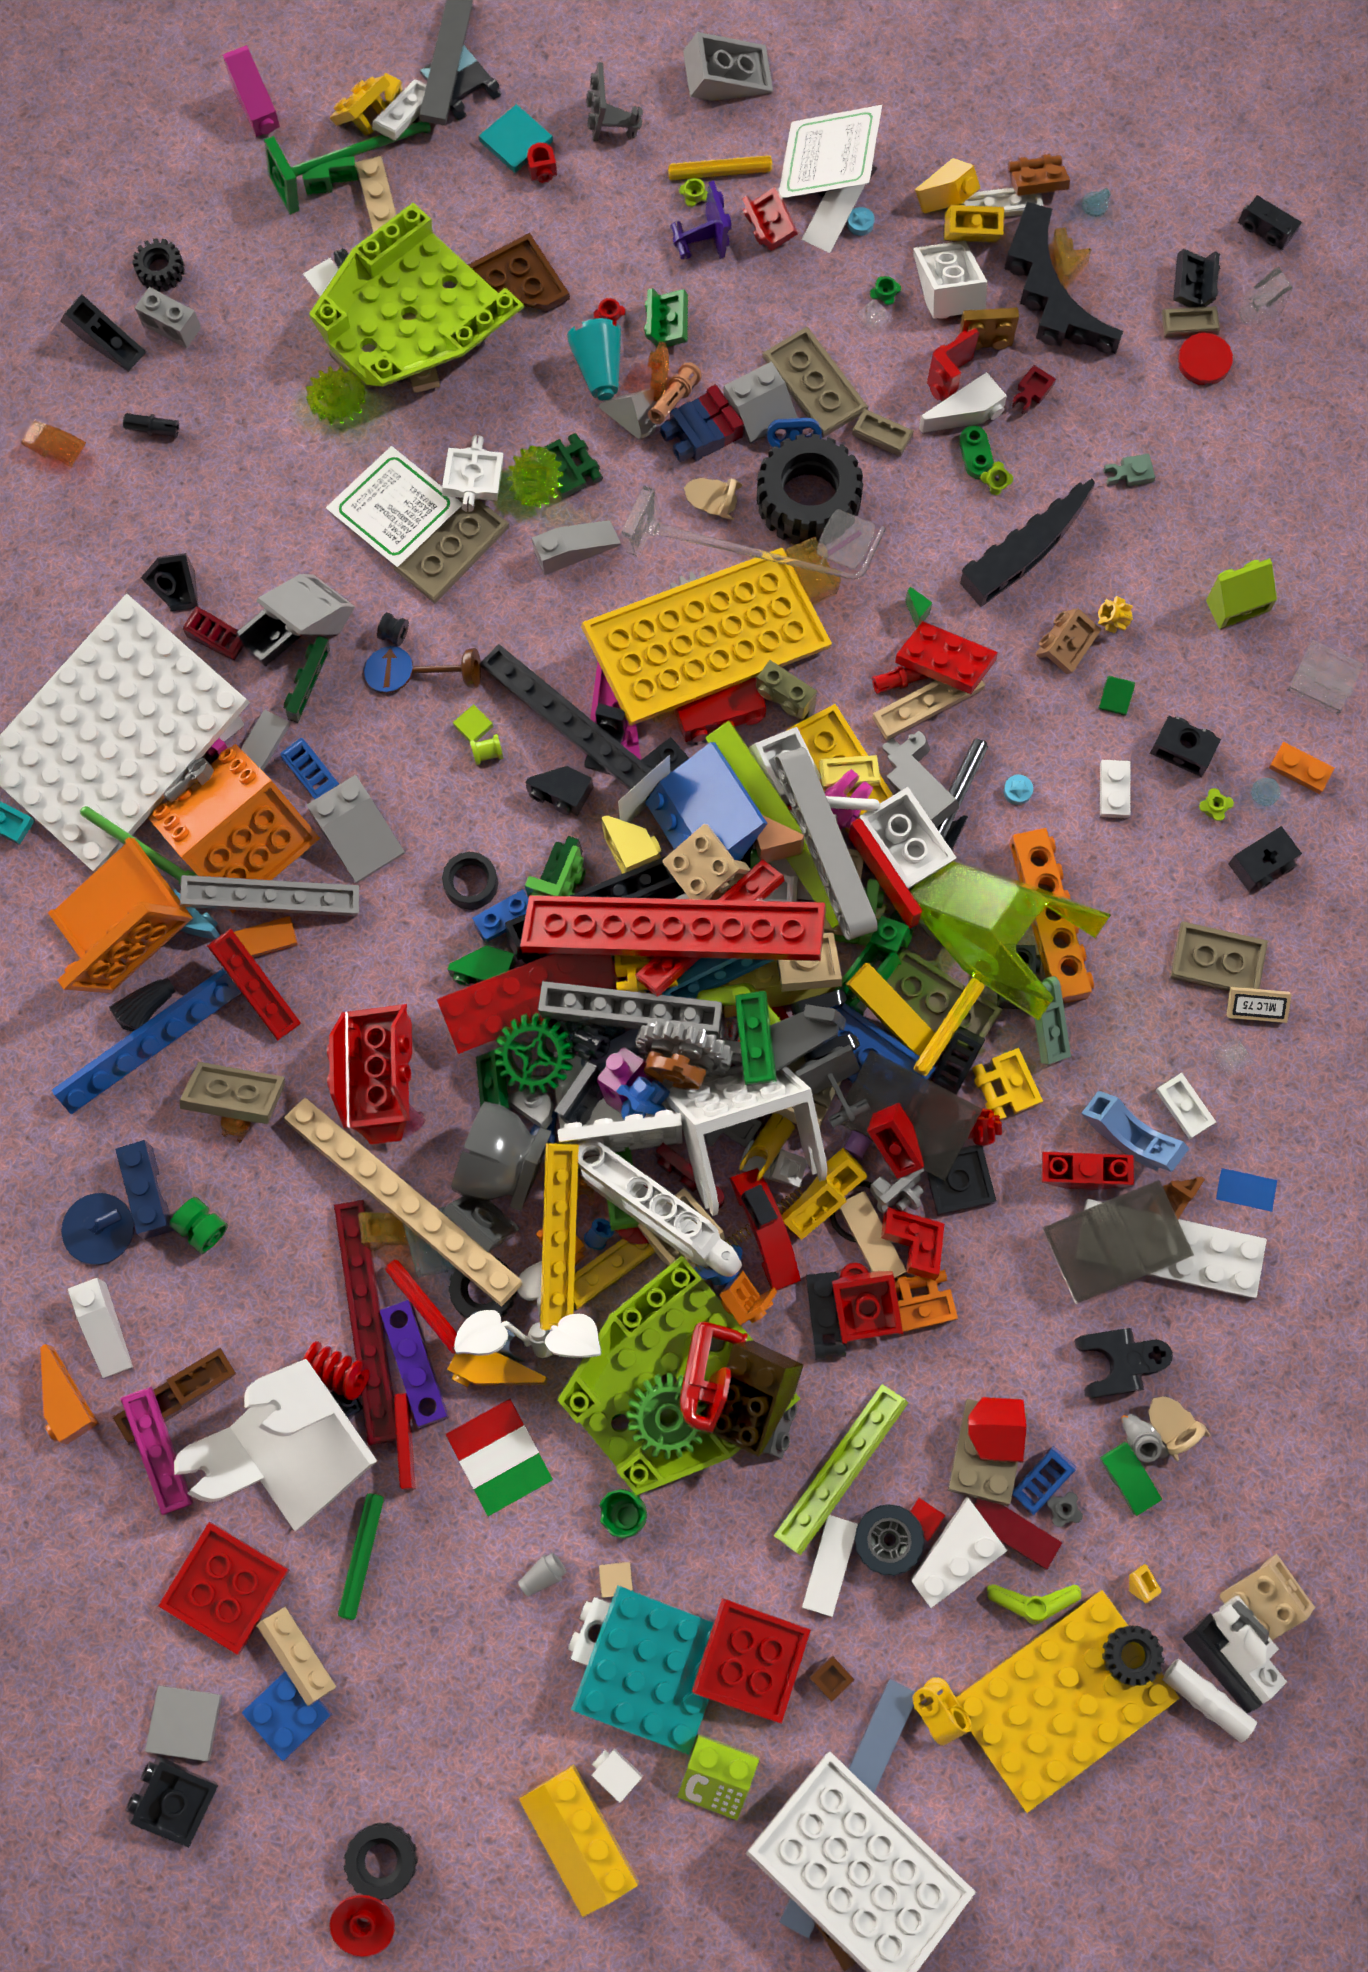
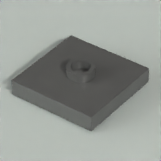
M462 1196L449 1203L443 1211L487 1252L514 1237L520 1229L490 1200L481 1201Z

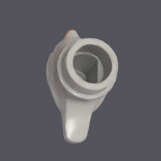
M1134 1414L1121 1416L1123 1428L1127 1434V1442L1137 1457L1142 1461L1151 1462L1158 1457L1165 1458L1169 1455L1167 1447L1162 1443L1160 1434L1151 1424L1140 1420Z

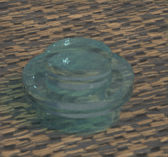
M1261 778L1253 784L1251 795L1253 800L1259 805L1270 806L1278 801L1281 790L1274 779Z

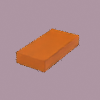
M290 916L234 932L253 958L298 946Z

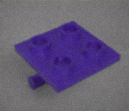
M710 181L708 184L705 211L708 222L686 232L683 231L680 221H677V226L676 222L670 225L674 235V246L678 248L682 260H685V256L686 259L691 257L688 244L711 238L714 239L719 258H725L726 247L730 245L728 231L732 229L729 214H725L723 210V194L721 191H717L714 181Z

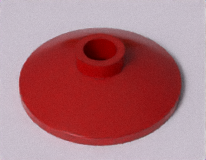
M356 1895L346 1898L336 1906L331 1915L329 1927L331 1936L340 1949L354 1956L367 1957L380 1953L390 1944L395 1932V1920L388 1906L379 1899L367 1895ZM360 1918L367 1919L368 1921L364 1922Z

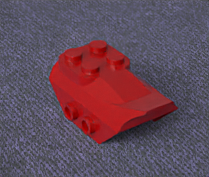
M407 1004L342 1012L329 1034V1045L327 1046V1057L330 1064L327 1085L344 1128L356 1130L372 1145L402 1141L405 1126L409 1121L411 1069L408 1063L412 1058V1022L407 1014Z

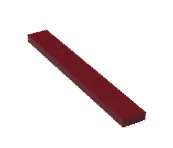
M358 1200L335 1204L334 1210L356 1360L362 1361V1371L369 1369L370 1372L368 1382L361 1393L368 1445L397 1441L394 1397L380 1313L381 1308L365 1201Z

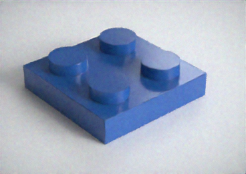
M286 1671L241 1712L282 1761H285L332 1716V1713L320 1700L307 1706Z

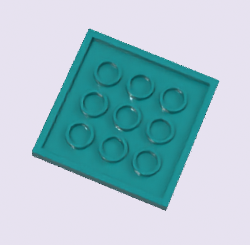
M617 1585L571 1710L690 1755L709 1702L708 1698L692 1693V1689L714 1622Z

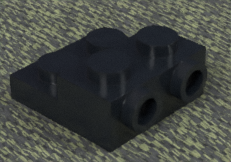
M157 1756L155 1762L149 1761L142 1772L141 1781L144 1784L140 1793H133L128 1801L126 1812L130 1813L128 1816L129 1823L189 1848L219 1785L217 1782L188 1771L186 1767Z

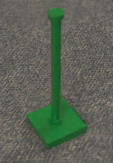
M419 121L410 124L396 140L382 134L294 166L289 165L275 137L272 136L264 139L268 175L289 215L299 211L297 176L303 175L314 167L335 159L356 156L421 132L425 134L430 133L431 126L428 122Z

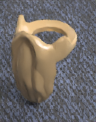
M699 478L689 481L684 490L687 500L695 508L709 514L718 515L721 518L733 520L734 518L729 513L735 510L737 503L735 491L741 488L743 484L736 481V479H729L727 483H724L720 480Z
M1163 1396L1153 1398L1149 1409L1150 1422L1160 1434L1162 1441L1165 1442L1168 1453L1177 1462L1179 1461V1453H1183L1193 1447L1203 1436L1210 1437V1433L1204 1424L1196 1421L1192 1414L1185 1410L1178 1401Z

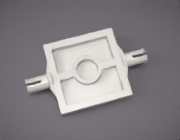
M477 435L472 437L471 448H448L442 485V496L463 498L462 509L466 512L468 503L469 512L473 511L475 499L498 501L503 453L489 452L482 449L484 439L482 436H479L477 443Z

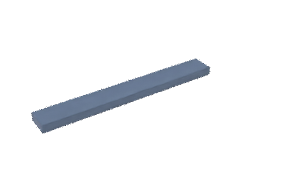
M891 1679L888 1680L848 1768L873 1793L878 1786L914 1706L913 1696L915 1691ZM789 1898L779 1923L809 1938L815 1923L796 1902Z

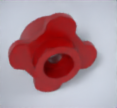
M605 298L600 302L598 309L594 311V318L610 319L613 321V325L616 326L617 320L626 313L625 307L619 305L615 299Z

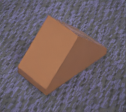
M763 816L768 824L754 842L760 861L763 859L768 863L802 853L804 850L803 834Z

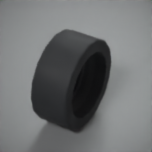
M470 851L459 853L449 860L443 870L442 882L445 893L453 904L462 909L474 910L482 908L490 903L497 893L499 882L496 869L489 858L481 853ZM469 865L482 868L487 875L485 889L474 896H463L458 893L453 883L456 872Z

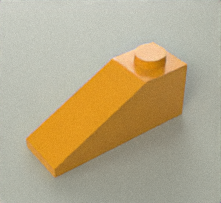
M497 1352L489 1355L455 1354L447 1369L454 1374L452 1377L453 1381L467 1388L470 1382L477 1386L546 1385L548 1381L546 1376Z

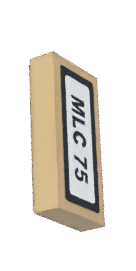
M1230 987L1226 1015L1228 1018L1287 1023L1291 993Z

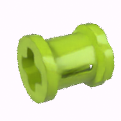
M498 734L493 735L491 739L475 742V740L470 741L476 765H480L481 761L496 757L499 760L504 759Z

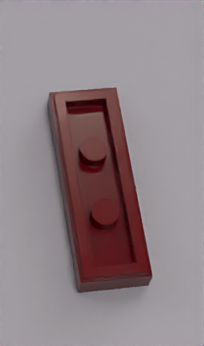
M982 1499L975 1500L973 1505L1002 1543L1043 1569L1048 1570L1063 1542L1002 1504Z

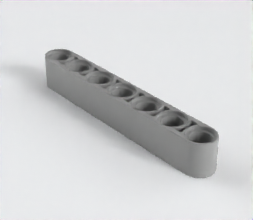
M801 747L776 755L774 761L778 776L845 938L851 940L877 931L875 914L807 750Z

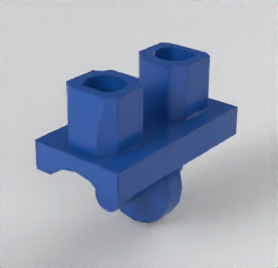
M639 1076L631 1086L621 1084L616 1091L619 1095L628 1097L621 1108V1115L624 1121L625 1117L629 1115L642 1114L643 1118H645L646 1113L655 1115L656 1112L667 1110L662 1103L668 1097L670 1091L659 1081L654 1080L651 1083L646 1078Z

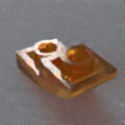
M661 341L656 351H651L648 359V368H651L650 388L654 389L653 401L658 402L668 389L669 354L665 342Z
M34 421L20 444L44 458L49 454L72 468L85 448L86 442L59 428Z

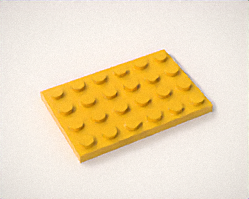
M1103 1590L1098 1591L956 1696V1699L970 1717L971 1734L1026 1813L1180 1699L1175 1690L1162 1680L1165 1677L1162 1672L1156 1674V1679L1152 1682H1147L1146 1685L1133 1686L1123 1684L1119 1680L1114 1679L1110 1671L1106 1669V1662L1102 1657V1654L1105 1653V1648H1103L1104 1642L1108 1641L1109 1638L1107 1637L1110 1633H1114L1115 1629L1128 1625ZM1135 1642L1126 1644L1121 1653L1122 1661L1129 1668L1135 1669L1140 1667L1145 1660L1144 1649Z

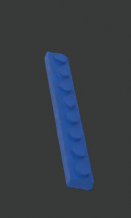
M222 968L53 1088V1094L67 1111L73 1114L242 992L224 968Z

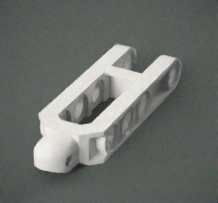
M586 1140L579 1145L578 1165L581 1168L583 1179L588 1186L695 1264L705 1268L709 1266L717 1273L727 1277H732L739 1271L742 1263L732 1246L720 1238L718 1229L708 1219L601 1142ZM593 1149L600 1153V1156L588 1157L583 1160V1155L588 1150Z

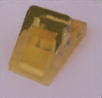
M1066 227L1055 229L1051 244L1059 281L1067 289L1088 264L1092 249L1073 250V240L1068 238Z
M392 1213L358 1214L362 1244L371 1251H376L385 1245H413L418 1242L417 1234Z

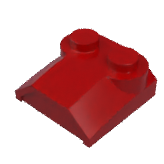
M873 1271L844 1276L832 1281L843 1344L853 1340L895 1333L903 1334L893 1271Z

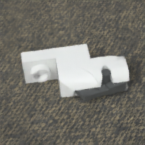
M1237 1595L1219 1608L1220 1611L1212 1615L1218 1628L1229 1640V1643L1221 1649V1652L1260 1701L1265 1703L1287 1683L1269 1660L1279 1648L1270 1639L1268 1630L1258 1621L1254 1613L1249 1610Z

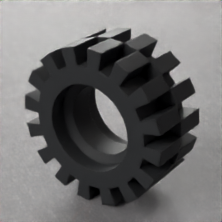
M153 238L152 244L147 240L144 242L146 247L143 248L139 245L137 247L139 253L134 252L133 257L135 260H132L140 283L143 286L146 285L147 289L154 287V290L160 292V287H163L164 291H168V285L170 284L173 288L176 287L177 283L175 280L181 282L183 279L181 274H185V265L174 243L170 242L168 244L167 239L163 238L161 243H159L158 238ZM165 259L169 262L160 271H151L149 269L150 264L156 260Z
M1140 1626L1119 1627L1115 1629L1114 1633H1110L1107 1637L1109 1638L1108 1641L1104 1642L1103 1648H1105V1653L1102 1654V1657L1106 1662L1105 1667L1110 1671L1111 1676L1123 1684L1133 1686L1146 1685L1147 1682L1155 1680L1156 1674H1160L1162 1671L1160 1666L1161 1663H1164L1165 1657H1162V1652H1164L1163 1646L1159 1645L1158 1641L1160 1640L1157 1636L1151 1634L1150 1630ZM1131 1642L1139 1644L1145 1652L1144 1663L1135 1669L1127 1667L1121 1657L1122 1649Z

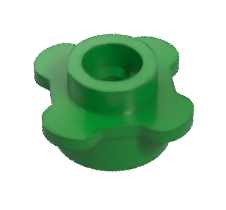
M881 276L877 278L875 288L870 290V297L874 300L879 299L885 305L890 306L894 304L896 294L900 293L901 285L889 276Z

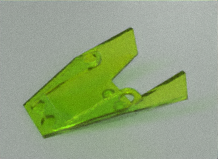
M956 861L951 862L917 883L910 892L922 909L921 920L963 971L1038 1021L1054 997L1016 952V945L1046 906L1095 939L1111 916L1109 913L1030 884Z

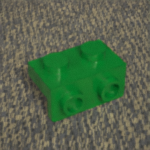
M654 288L648 289L647 300L645 301L647 324L644 326L646 338L658 349L686 343L688 339V293L681 289L659 295Z

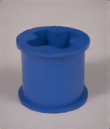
M597 1218L592 1222L590 1230L584 1235V1241L588 1247L593 1250L605 1248L608 1239L614 1234V1230L611 1231L610 1222L602 1218Z

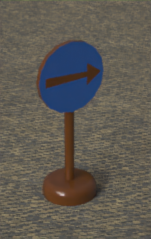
M388 646L372 653L366 662L364 674L367 683L372 689L386 694L397 692L405 687L411 679L412 673L461 672L464 684L469 688H477L481 681V660L478 650L476 648H469L462 655L461 665L413 666V661L405 650L400 647Z

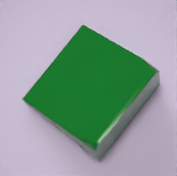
M909 587L905 602L917 628L930 615L932 602L914 588Z
M1108 676L1104 684L1098 709L1126 716L1136 683Z

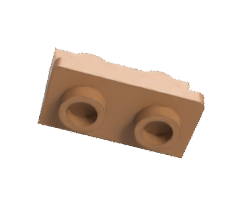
M1079 608L1069 611L1064 610L1057 615L1053 622L1055 624L1054 627L1042 637L1039 642L1040 647L1035 653L1038 658L1047 656L1066 674L1073 673L1102 630Z

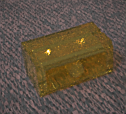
M813 537L785 550L812 605L837 594L840 587L839 584L841 583L840 575L835 568H830L827 562L829 556L824 544H818L816 538Z

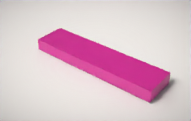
M152 1386L121 1397L123 1408L161 1514L165 1515L192 1505V1497L187 1494L189 1489L184 1475H175L174 1463L177 1455Z

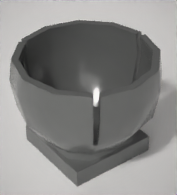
M484 1102L464 1145V1148L469 1149L470 1152L462 1151L451 1185L452 1191L466 1198L489 1201L509 1195L512 1197L510 1207L521 1211L537 1177L551 1131L540 1128L536 1136L531 1135L517 1114L501 1105Z

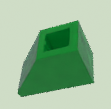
M486 945L450 963L447 970L450 977H453L454 982L469 986L470 983L476 984L514 969L517 961L514 953Z

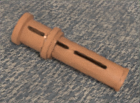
M689 362L682 364L678 374L669 380V388L648 412L650 421L655 424L663 423L679 400L690 395L692 386L697 385L702 378L701 371L695 364Z

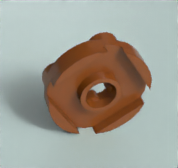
M649 1052L644 1073L663 1083L664 1079L673 1082L672 1087L696 1091L699 1090L703 1083L706 1070L689 1065L690 1059L683 1055L672 1054V1057L668 1058L657 1052Z

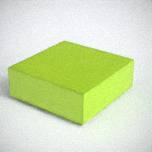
M473 704L453 722V726L469 742L471 740L477 742L493 728V723Z

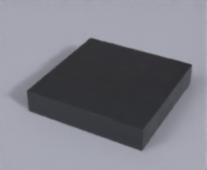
M982 1145L968 1146L923 1157L937 1216L997 1202Z

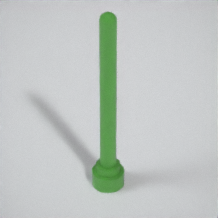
M84 806L81 808L80 814L82 817L121 843L125 844V840L128 837L135 838L90 807ZM135 838L152 863L177 879L180 886L182 875L198 876L194 871L187 870L185 872Z

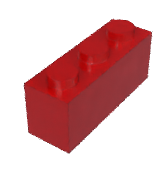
M756 677L674 709L685 742L691 740L693 742L703 741L706 739V736L727 721H730L735 728V726L745 723L746 725L757 724L762 718L766 717V705L756 688Z

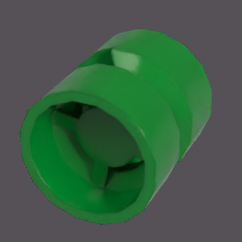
M193 1197L177 1210L169 1225L181 1237L188 1236V1243L200 1254H204L223 1237L228 1224L216 1213L209 1214V1207L198 1197Z

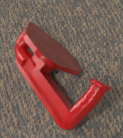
M699 1322L694 1327L680 1396V1407L683 1417L690 1427L712 1433L727 1399L731 1371L729 1368L723 1367L714 1372L709 1381H704L711 1340L715 1338L736 1344L746 1342L748 1334L709 1322ZM698 1401L708 1404V1408L703 1410L705 1417L696 1415Z

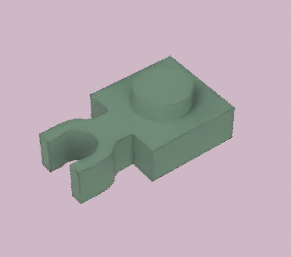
M1149 453L1124 457L1121 460V466L1108 464L1103 469L1104 473L1112 472L1116 475L1107 479V486L1115 485L1120 480H1125L1127 487L1153 483L1156 478Z

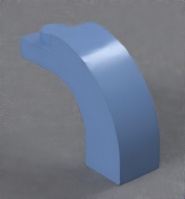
M1098 1091L1081 1113L1104 1138L1125 1154L1134 1155V1160L1155 1171L1162 1168L1172 1172L1189 1150L1183 1141L1159 1133L1141 1122L1127 1109L1118 1097Z

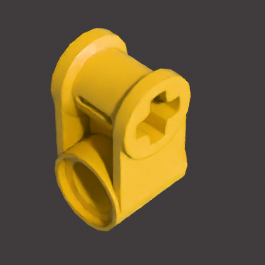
M937 1677L931 1678L925 1683L924 1687L919 1688L914 1693L913 1705L927 1725L932 1738L939 1745L945 1746L970 1732V1717L962 1708L945 1680ZM942 1689L943 1692L938 1695L937 1693ZM926 1698L927 1702L922 1704V1701Z

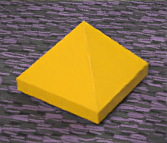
M1146 1564L1141 1565L1129 1575L1130 1593L1144 1603L1150 1602L1162 1592Z

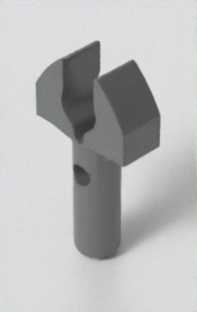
M199 758L187 767L189 770L188 774L164 794L169 802L177 799L194 783L199 782L203 785L210 779L214 769L204 758Z

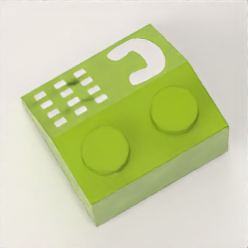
M698 1734L677 1798L738 1820L749 1792L759 1757Z

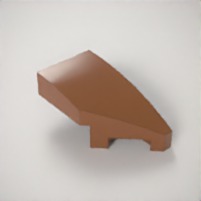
M1201 1176L1184 1181L1175 1180L1167 1185H1163L1146 1211L1179 1219L1188 1203L1203 1184L1205 1178Z

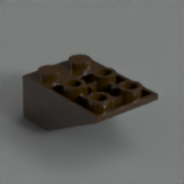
M753 1340L733 1344L726 1367L731 1371L727 1399L712 1434L760 1457L796 1392L804 1364Z

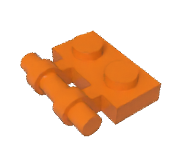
M945 1269L940 1270V1274L935 1281L920 1276L907 1278L904 1275L896 1278V1292H900L902 1300L898 1301L903 1332L958 1319L951 1289L938 1290L937 1283L947 1281ZM926 1286L928 1294L912 1298L911 1289Z

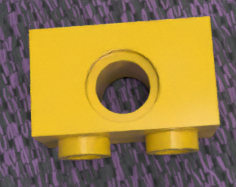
M950 205L945 212L944 240L997 242L1003 236L1004 207Z

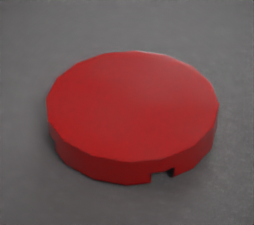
M1212 333L1192 335L1184 341L1179 350V369L1187 380L1197 385L1219 383L1227 376L1233 364V353L1230 345L1223 338Z

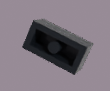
M761 1184L744 1191L741 1199L757 1230L775 1223L778 1216Z

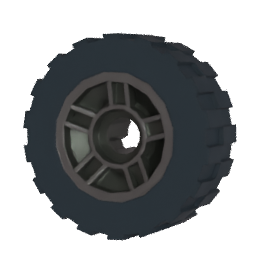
M893 1504L880 1505L867 1512L859 1522L855 1535L856 1550L861 1561L870 1570L881 1575L894 1576L907 1572L918 1562L924 1548V1533L918 1519L904 1507ZM886 1534H893L895 1536L896 1542L893 1546L884 1543L883 1539Z

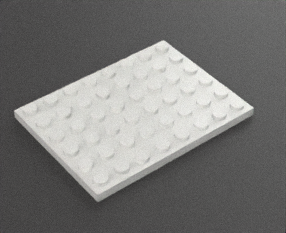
M126 594L0 734V786L95 872L124 844L82 817L80 814L81 808L84 806L90 807L130 835H133L154 809L165 799L164 794L189 772L187 767L207 752L250 702L133 598Z

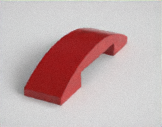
M755 1168L732 1176L729 1179L739 1206L743 1205L764 1260L761 1264L770 1288L774 1287L778 1290L801 1280L792 1244L778 1206L764 1177L757 1180L760 1170ZM761 1184L778 1219L775 1223L757 1230L741 1196L744 1191Z

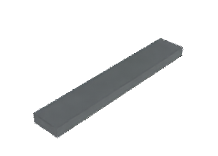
M446 0L419 114L420 121L446 126L472 13L473 0Z

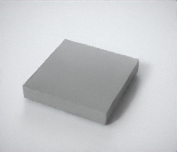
M159 1685L145 1752L210 1761L222 1695Z

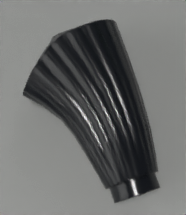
M168 977L163 980L159 979L137 989L109 1006V1009L122 1029L133 1032L148 1022L152 1015L177 991Z

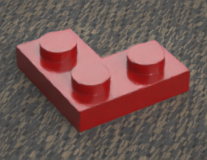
M888 1207L884 1212L881 1239L909 1246L906 1273L934 1281L938 1278L945 1223Z

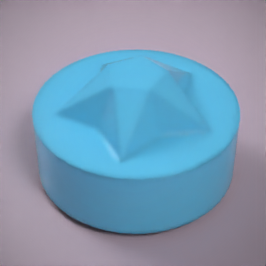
M864 207L853 209L847 221L849 231L858 236L870 233L874 226L873 213Z
M1024 775L1011 776L1005 783L1004 796L1008 802L1014 805L1025 804L1032 796L1033 784Z

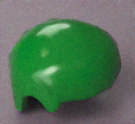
M625 1489L611 1491L600 1501V1522L612 1536L621 1539L633 1537L645 1526L647 1521L646 1505L640 1496L634 1492Z

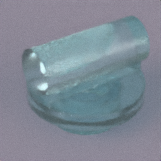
M1104 188L1099 192L1092 191L1087 193L1082 200L1083 211L1093 217L1105 214L1109 206L1108 199L1111 197L1109 189Z

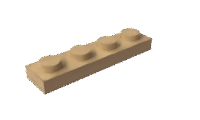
M936 680L873 713L872 718L887 741L984 690L985 684L981 681L970 695Z

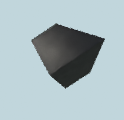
M187 553L158 557L141 576V579L170 607L171 612L192 609L196 606L199 607L195 570Z

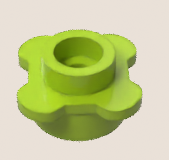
M689 179L679 187V193L686 199L685 203L688 207H694L698 202L707 201L708 191L705 190V185L701 179Z
M996 461L988 472L981 474L980 479L982 483H986L989 486L991 494L999 495L1002 489L1012 484L1013 475L1004 469L1002 462ZM995 476H999L998 481H995Z
M1212 788L1208 791L1206 800L1200 802L1199 809L1215 821H1222L1225 818V812L1233 807L1234 801L1232 798L1220 794L1219 789ZM1214 803H1218L1219 806L1215 807Z

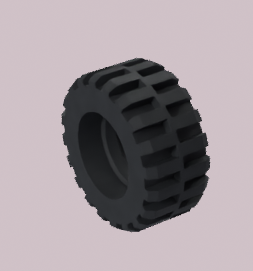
M804 434L797 435L793 441L790 438L781 441L780 448L774 446L769 451L768 457L763 459L757 478L758 512L761 519H766L765 525L770 531L777 530V537L780 539L791 538V544L798 546L800 541L807 542V547L815 546L817 541H822L824 545L831 542L832 536H835L837 539L845 534V528L850 529L854 524L855 517L858 516L861 506L863 474L861 468L858 467L856 457L852 454L848 456L849 449L843 444L837 446L835 439L827 437L826 440L820 439V435L812 434L811 438H805ZM815 475L828 481L836 494L823 504L807 506L793 501L783 488L795 477Z

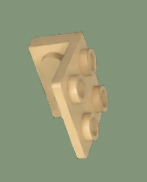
M703 824L663 859V864L689 899L718 900L751 870L745 862L734 860L707 824Z
M1277 1554L1267 1559L1260 1569L1227 1588L1219 1595L1224 1604L1238 1595L1249 1610L1254 1613L1258 1621L1268 1630L1271 1640L1307 1620L1315 1609L1312 1602Z

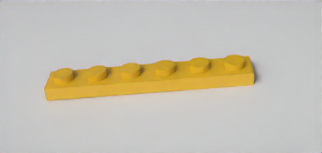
M546 1143L540 1328L542 1330H550L553 1325L558 1326L563 1317L573 1314L578 1144Z

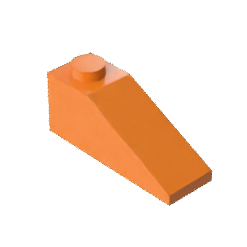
M44 1344L40 1347L43 1412L44 1418L48 1423L45 1429L54 1442L58 1440L59 1443L69 1444L99 1423L55 1348Z

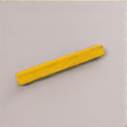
M770 155L672 163L668 165V175L670 180L770 172L772 171V158Z
M972 978L915 1063L913 1067L915 1072L921 1076L928 1075L985 987L983 982L976 978Z

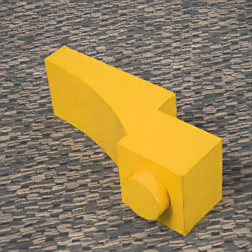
M843 1147L827 1161L826 1179L819 1181L817 1176L798 1200L781 1215L784 1224L801 1240L804 1239L847 1202L845 1195L867 1178L862 1165Z

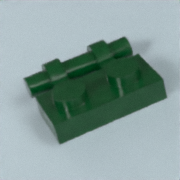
M573 433L568 437L571 445L567 447L558 439L536 450L537 458L562 499L586 488V481L583 478L585 476H590L594 483H599L603 479L599 471V464L595 459L591 458L588 453L589 448L584 440H580L577 433ZM579 457L582 464L576 466L572 458Z

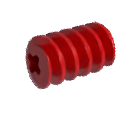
M315 1341L303 1357V1360H308L328 1390H333L338 1395H344L348 1400L356 1399L368 1382L370 1372L369 1369L362 1371V1361L356 1360L352 1364L353 1359L351 1356L346 1355L342 1359L340 1351H335L332 1354V1348L329 1346L322 1348V1344L319 1341Z

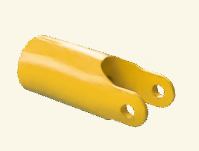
M772 1114L742 1159L739 1170L744 1168L750 1158L754 1156L763 1157L766 1163L757 1176V1180H760L794 1131L793 1123L786 1117L783 1118L780 1114Z

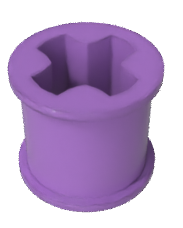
M852 1130L851 1136L844 1148L855 1159L863 1161V1156L869 1145L872 1144V1140Z

